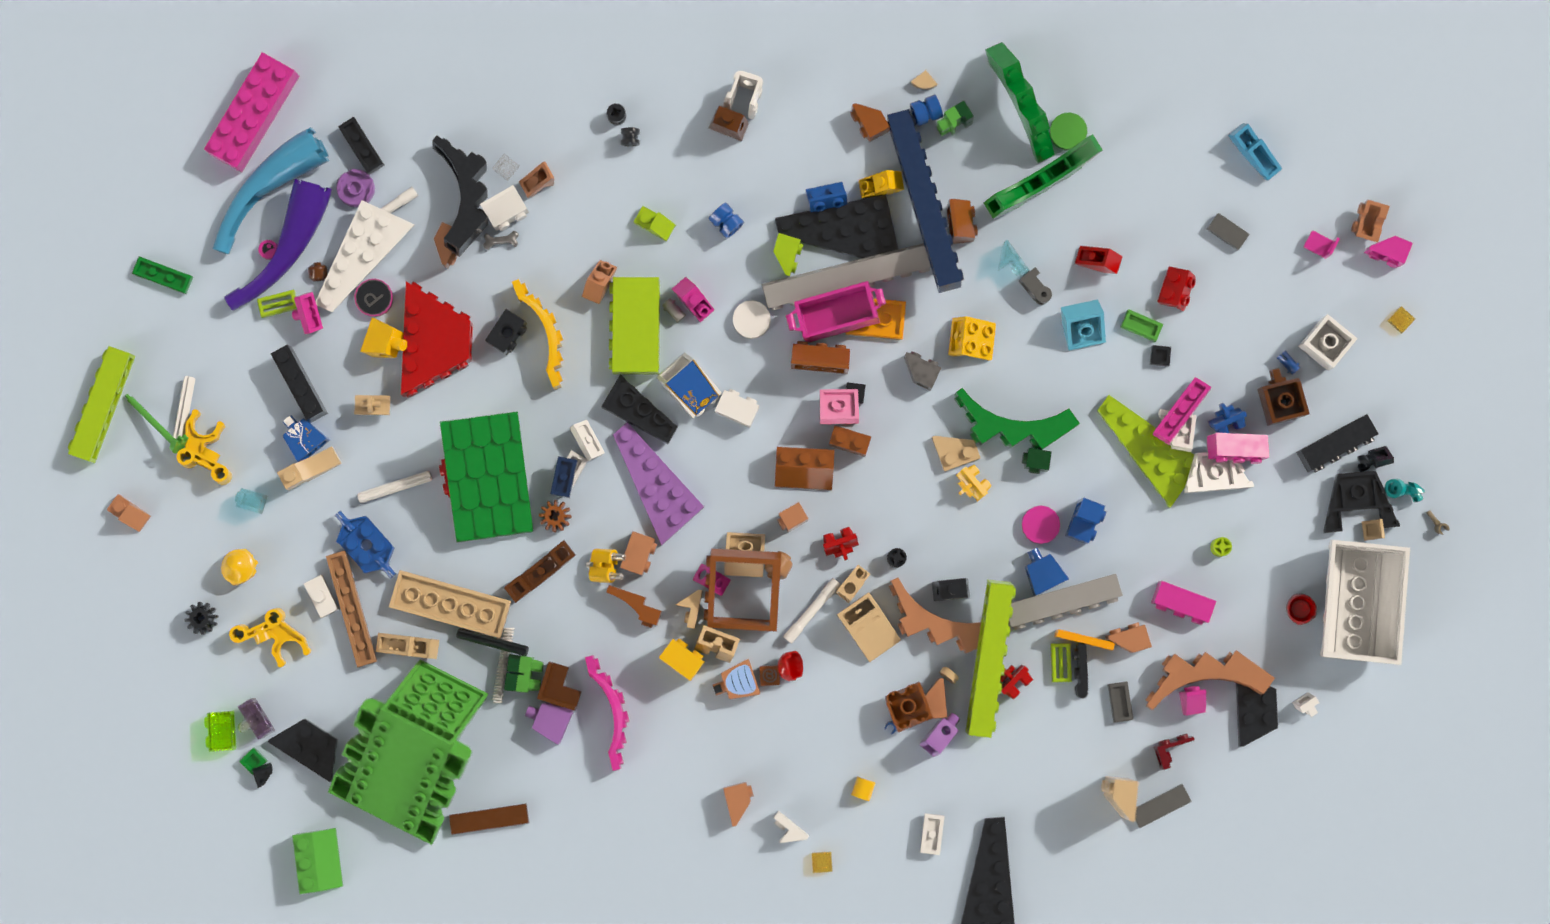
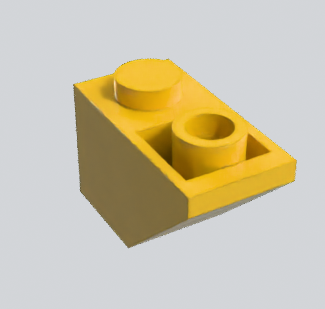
M885 170L860 179L861 198H870L884 194L891 195L904 190L902 172Z

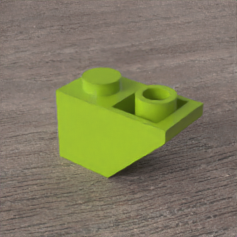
M778 233L773 252L785 275L790 276L791 273L795 274L798 265L795 262L796 255L801 254L803 244L800 243L801 239Z

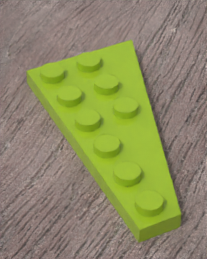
M1108 395L1097 412L1118 437L1120 443L1130 453L1129 455L1153 484L1158 494L1165 500L1167 506L1171 508L1186 486L1194 454L1188 451L1172 449L1171 445L1166 444L1153 435L1156 427Z

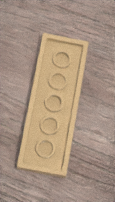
M399 570L389 607L501 638L512 601Z

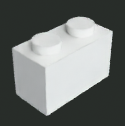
M724 390L715 413L750 428L759 410L757 401L750 397L744 399L735 390Z

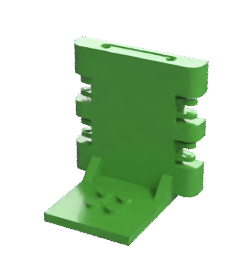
M420 659L385 704L372 698L366 699L362 703L353 724L354 727L359 729L360 734L352 737L347 742L342 755L348 758V763H345L344 766H341L336 771L328 793L432 845L444 821L441 808L449 807L456 792L453 780L461 778L472 754L471 749L459 742V739L487 699L488 693Z

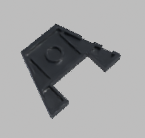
M1376 471L1336 474L1324 525V533L1343 531L1341 511L1379 509V516L1383 520L1384 528L1400 527V523L1395 517L1394 509L1385 495L1386 492Z

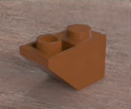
M857 103L852 105L850 114L854 122L858 121L861 126L859 131L864 139L867 137L868 141L871 142L889 132L890 126L880 110Z

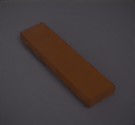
M527 803L449 815L451 834L529 823Z

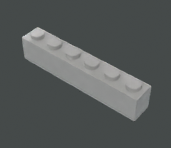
M1112 574L1011 603L1013 615L1012 618H1009L1008 626L1018 630L1025 628V623L1033 622V625L1043 623L1046 617L1051 616L1053 620L1063 617L1062 613L1070 611V615L1081 612V608L1088 606L1089 609L1099 607V602L1107 601V604L1119 601L1118 597L1123 596L1117 575Z

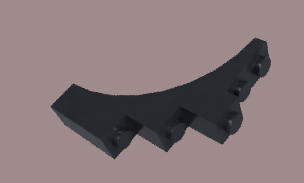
M436 135L432 140L433 150L444 158L452 169L458 181L461 194L458 215L453 226L444 237V246L460 257L488 225V216L484 210L479 208L480 204L488 198L487 187L478 181L487 171V162L484 157L473 152L466 156L461 149L454 148L447 139H442Z

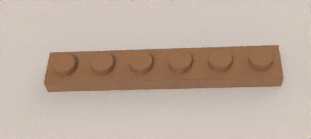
M341 551L328 555L326 559L357 667H362L377 662L347 553L346 551Z

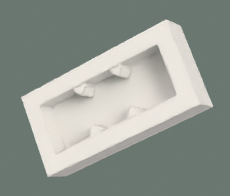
M323 575L304 583L320 618H324L339 610Z

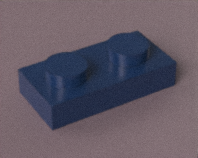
M558 456L551 495L570 498L578 460Z

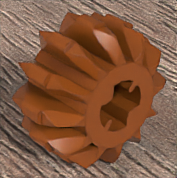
M554 500V506H552L550 501H547L549 508L541 507L545 514L540 513L539 517L545 519L541 520L540 524L548 523L545 527L546 530H549L552 526V531L556 533L557 526L563 531V523L566 526L570 525L565 519H571L572 516L565 513L571 509L569 507L563 509L566 504L565 502H562L558 507V500ZM554 511L560 513L557 521L555 519L551 520Z

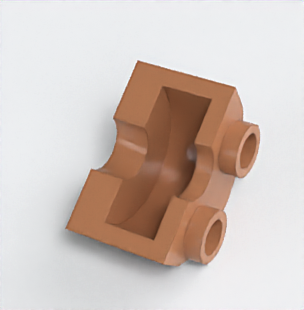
M1372 200L1360 203L1357 209L1359 216L1357 221H1354L1351 232H1354L1357 237L1378 243L1382 232V225L1387 217L1390 206Z

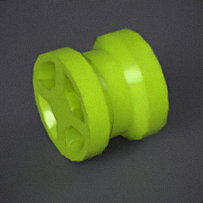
M1225 537L1216 538L1211 542L1210 550L1217 557L1226 556L1232 550V543Z

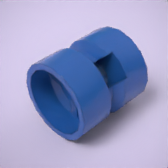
M935 94L926 97L924 102L918 100L910 103L911 113L915 116L918 127L927 124L929 119L935 121L943 118V111Z
M727 202L719 206L708 218L715 227H720L719 231L726 239L735 234L744 224V221L738 214H733V209Z

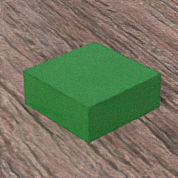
M254 747L239 762L253 775L252 769L266 764L268 760Z

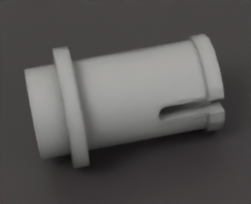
M670 298L662 305L664 307L663 310L667 311L678 323L686 314L675 304L676 301Z

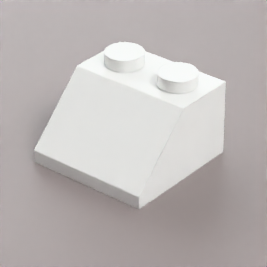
M514 185L480 204L496 231L507 229L510 223L515 220L521 221L529 213Z

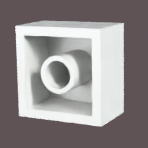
M1327 314L1320 319L1298 347L1329 371L1337 365L1358 338Z

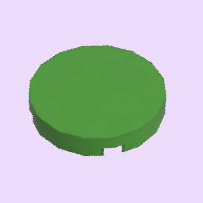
M1071 112L1058 115L1052 121L1049 129L1053 144L1065 151H1069L1083 141L1088 133L1084 119L1078 114Z

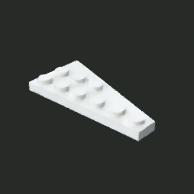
M362 200L315 301L316 305L333 312L407 232L412 229L414 224Z

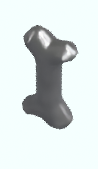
M512 231L507 236L491 237L486 233L484 235L486 242L483 244V247L489 250L493 245L510 243L517 247L518 242L516 239L519 234L516 231Z

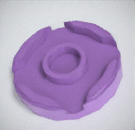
M352 169L340 176L337 181L336 190L343 203L350 207H359L362 200L367 203L371 201L375 193V185L369 174L363 170Z

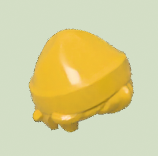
M235 549L224 557L221 564L222 575L233 586L240 585L256 574L255 567L258 561L255 560L247 549Z

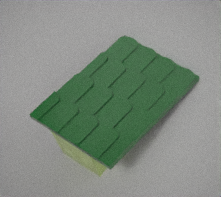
M518 411L441 421L440 429L456 542L533 532Z

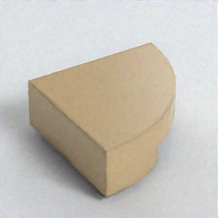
M926 70L911 81L914 87L920 89H933L938 85Z

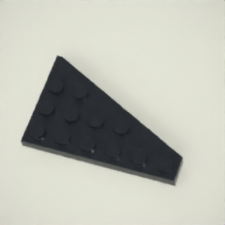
M886 194L847 202V205L838 208H828L819 212L805 211L775 218L778 233L801 239L800 243L859 258L898 250Z

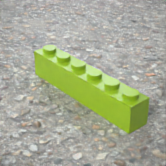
M108 346V349L103 352V362L95 373V383L90 387L88 392L89 399L81 411L83 415L75 426L76 433L74 438L68 444L69 455L96 463L136 357L135 355Z

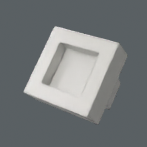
M1309 692L1292 702L1297 710L1307 715L1309 714L1310 717L1318 713L1315 705L1319 701L1316 696Z

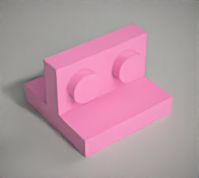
M858 389L820 390V424H859Z

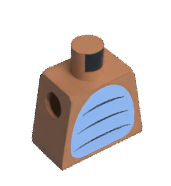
M749 659L722 672L723 681L713 684L716 695L727 692L729 699L761 694Z

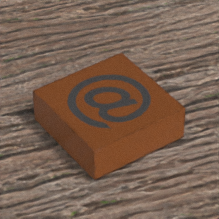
M760 666L761 686L780 685L778 666Z

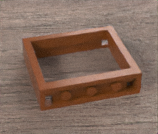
M711 548V555H707L706 567H710V573H706L705 585H709V591H705V603H708V609H704V621H707V627L777 632L781 552ZM716 561L773 565L770 620L714 617Z

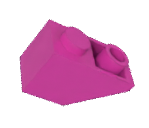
M1393 236L1365 249L1364 253L1368 254L1371 259L1383 260L1387 262L1388 266L1397 268L1405 264L1413 243Z
M684 277L672 288L681 302L700 322L714 311V308L701 291L687 277Z
M1199 686L1184 687V691L1179 692L1183 715L1206 712V689H1200Z

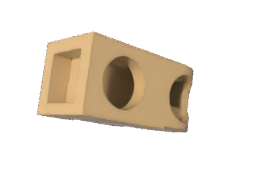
M857 565L835 593L850 603L870 573L860 565Z

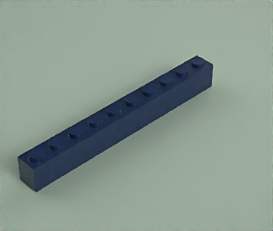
M909 109L887 114V123L890 126L889 131L938 293L961 288V282L964 280L963 272L961 269H958L956 264L959 263L956 251L953 252L951 248L953 245L952 236L947 234L946 217H942L940 212L943 211L942 204L935 195L937 194L935 182L932 183L930 179L932 177L931 168L926 166L925 163L927 155L925 149H921L920 143H922L920 132H916L914 127L917 126L915 116L910 114Z

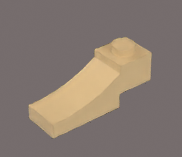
M331 446L318 454L282 469L277 474L285 489L291 490L304 482L315 479L342 463Z
M378 633L376 652L437 659L439 640Z

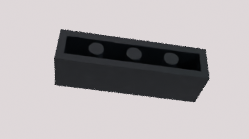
M287 344L270 353L305 419L312 423L327 415L328 412L293 348Z
M1368 414L1296 453L1306 471L1313 470L1316 473L1325 468L1323 464L1329 461L1332 464L1342 459L1340 455L1347 452L1349 455L1358 450V445L1363 443L1365 446L1375 441L1373 437L1379 433Z

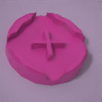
M1035 506L1023 516L1022 531L1026 538L1033 543H1048L1059 533V517L1054 510L1047 506Z

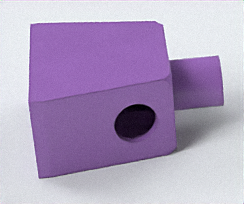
M543 702L540 709L529 705L525 716L535 720L532 729L559 745L574 710Z
M951 713L947 719H940L919 745L933 757L941 754L958 732L955 726L960 721V718Z

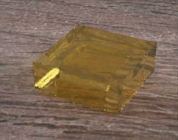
M1401 306L1387 321L1402 334L1415 318Z
M831 851L812 853L813 873L832 872Z

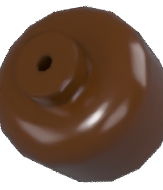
M314 262L313 265L308 267L309 278L313 281L325 280L328 275L327 266L321 265V262Z

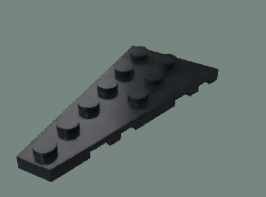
M1005 817L984 819L961 924H1015Z

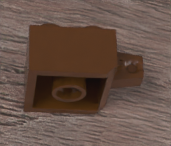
M1279 368L1270 370L1271 380L1268 381L1269 385L1257 389L1267 426L1309 415L1300 379L1286 380V377H1282ZM1280 400H1286V404H1281Z

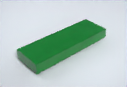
M140 256L132 271V274L184 294H187L193 279L191 275Z

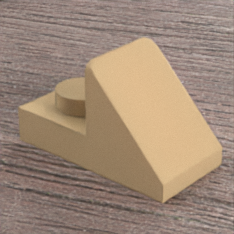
M697 590L676 604L677 606L691 608L690 612L686 611L684 623H688V628L695 629L702 590Z

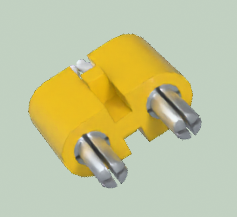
M594 549L590 561L586 562L590 581L613 583L615 580H622L623 574L616 573L617 570L614 569V565L618 564V560L624 561L626 558L623 557H626V555L618 554L613 549Z

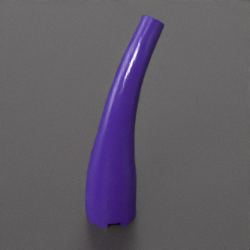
M294 179L276 252L268 265L253 281L242 289L238 287L224 296L232 311L264 293L293 266L306 249L322 221L331 196V188L326 187L325 190L324 187L303 180L300 183L299 180Z

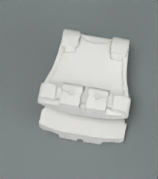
M737 71L733 77L734 83L731 91L727 92L723 107L732 109L739 86L754 90L748 110V118L754 119L758 109L757 101L762 94L763 80L757 75Z

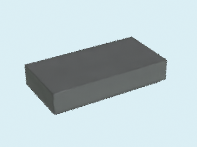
M1220 213L1215 216L1207 228L1208 231L1236 250L1241 248L1250 235Z
M1128 681L1107 684L1113 723L1133 720Z

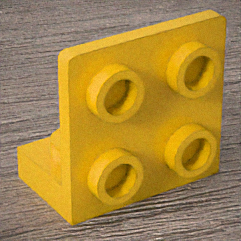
M967 316L952 318L948 355L992 360L996 323Z

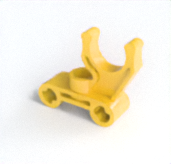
M194 409L186 421L185 435L189 439L186 442L185 448L177 453V461L188 469L198 464L210 470L212 479L218 484L226 485L232 479L231 472L225 466L217 463L220 457L218 453L206 448L207 444H212L219 440L226 426L223 422L218 421L215 430L209 435L198 434L195 430V423L201 416V413ZM191 455L190 460H185L184 462V457H189ZM223 471L225 476L220 479L218 474Z
M281 608L269 610L265 614V622L249 629L247 625L239 624L231 628L229 632L230 639L235 643H240L254 637L256 644H260L273 638L275 642L272 646V655L276 659L278 667H283L286 664V661L281 656V647L286 641L291 640L299 643L304 655H309L312 652L306 637L284 622L286 615ZM273 612H276L279 615V618H277V622L273 621L271 618L274 615ZM237 629L243 631V638L236 635Z

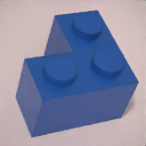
M1086 498L1078 500L1065 536L1085 544L1093 541L1097 533L1094 530L1095 526L1103 522L1106 516V511H1104L1105 505Z

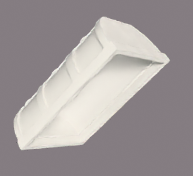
M1330 540L1328 575H1326L1325 613L1323 614L1322 649H1320L1321 657L1401 665L1410 548Z

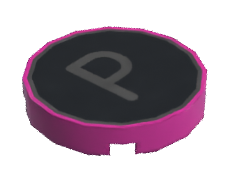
M368 279L362 282L356 289L355 303L358 309L367 316H381L387 313L392 306L393 292L390 286L382 280Z

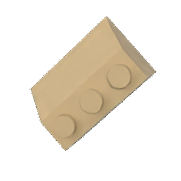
M1106 776L1101 784V791L1104 792L1105 798L1121 817L1135 822L1138 781L1129 778Z

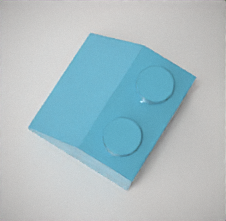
M1098 299L1061 307L1062 325L1069 351L1106 343L1104 311Z

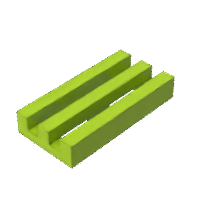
M295 290L258 298L257 303L261 317L265 318L297 309L294 297H296ZM291 296V299L262 305L263 302ZM293 303L291 306L264 312L266 309Z
M1050 644L1052 682H1072L1071 644ZM1055 647H1058L1059 678H1056ZM1063 647H1066L1067 678H1064Z

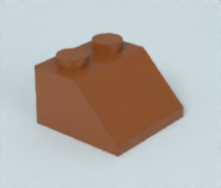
M949 199L946 210L949 234L952 236L953 244L973 242L975 236H978L977 225H973V217H975L974 206H971L969 200Z

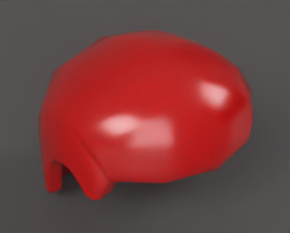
M798 651L786 652L781 655L777 665L780 676L787 681H795L796 678L802 677L803 660Z

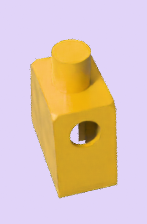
M372 317L360 352L371 357L396 358L399 350L404 351L407 348V341L403 339L404 332Z

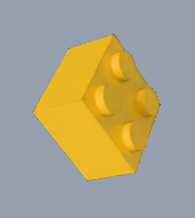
M680 638L677 641L672 639L659 658L689 681H692L705 663L702 660L704 656L696 650L691 652L687 649L688 644Z

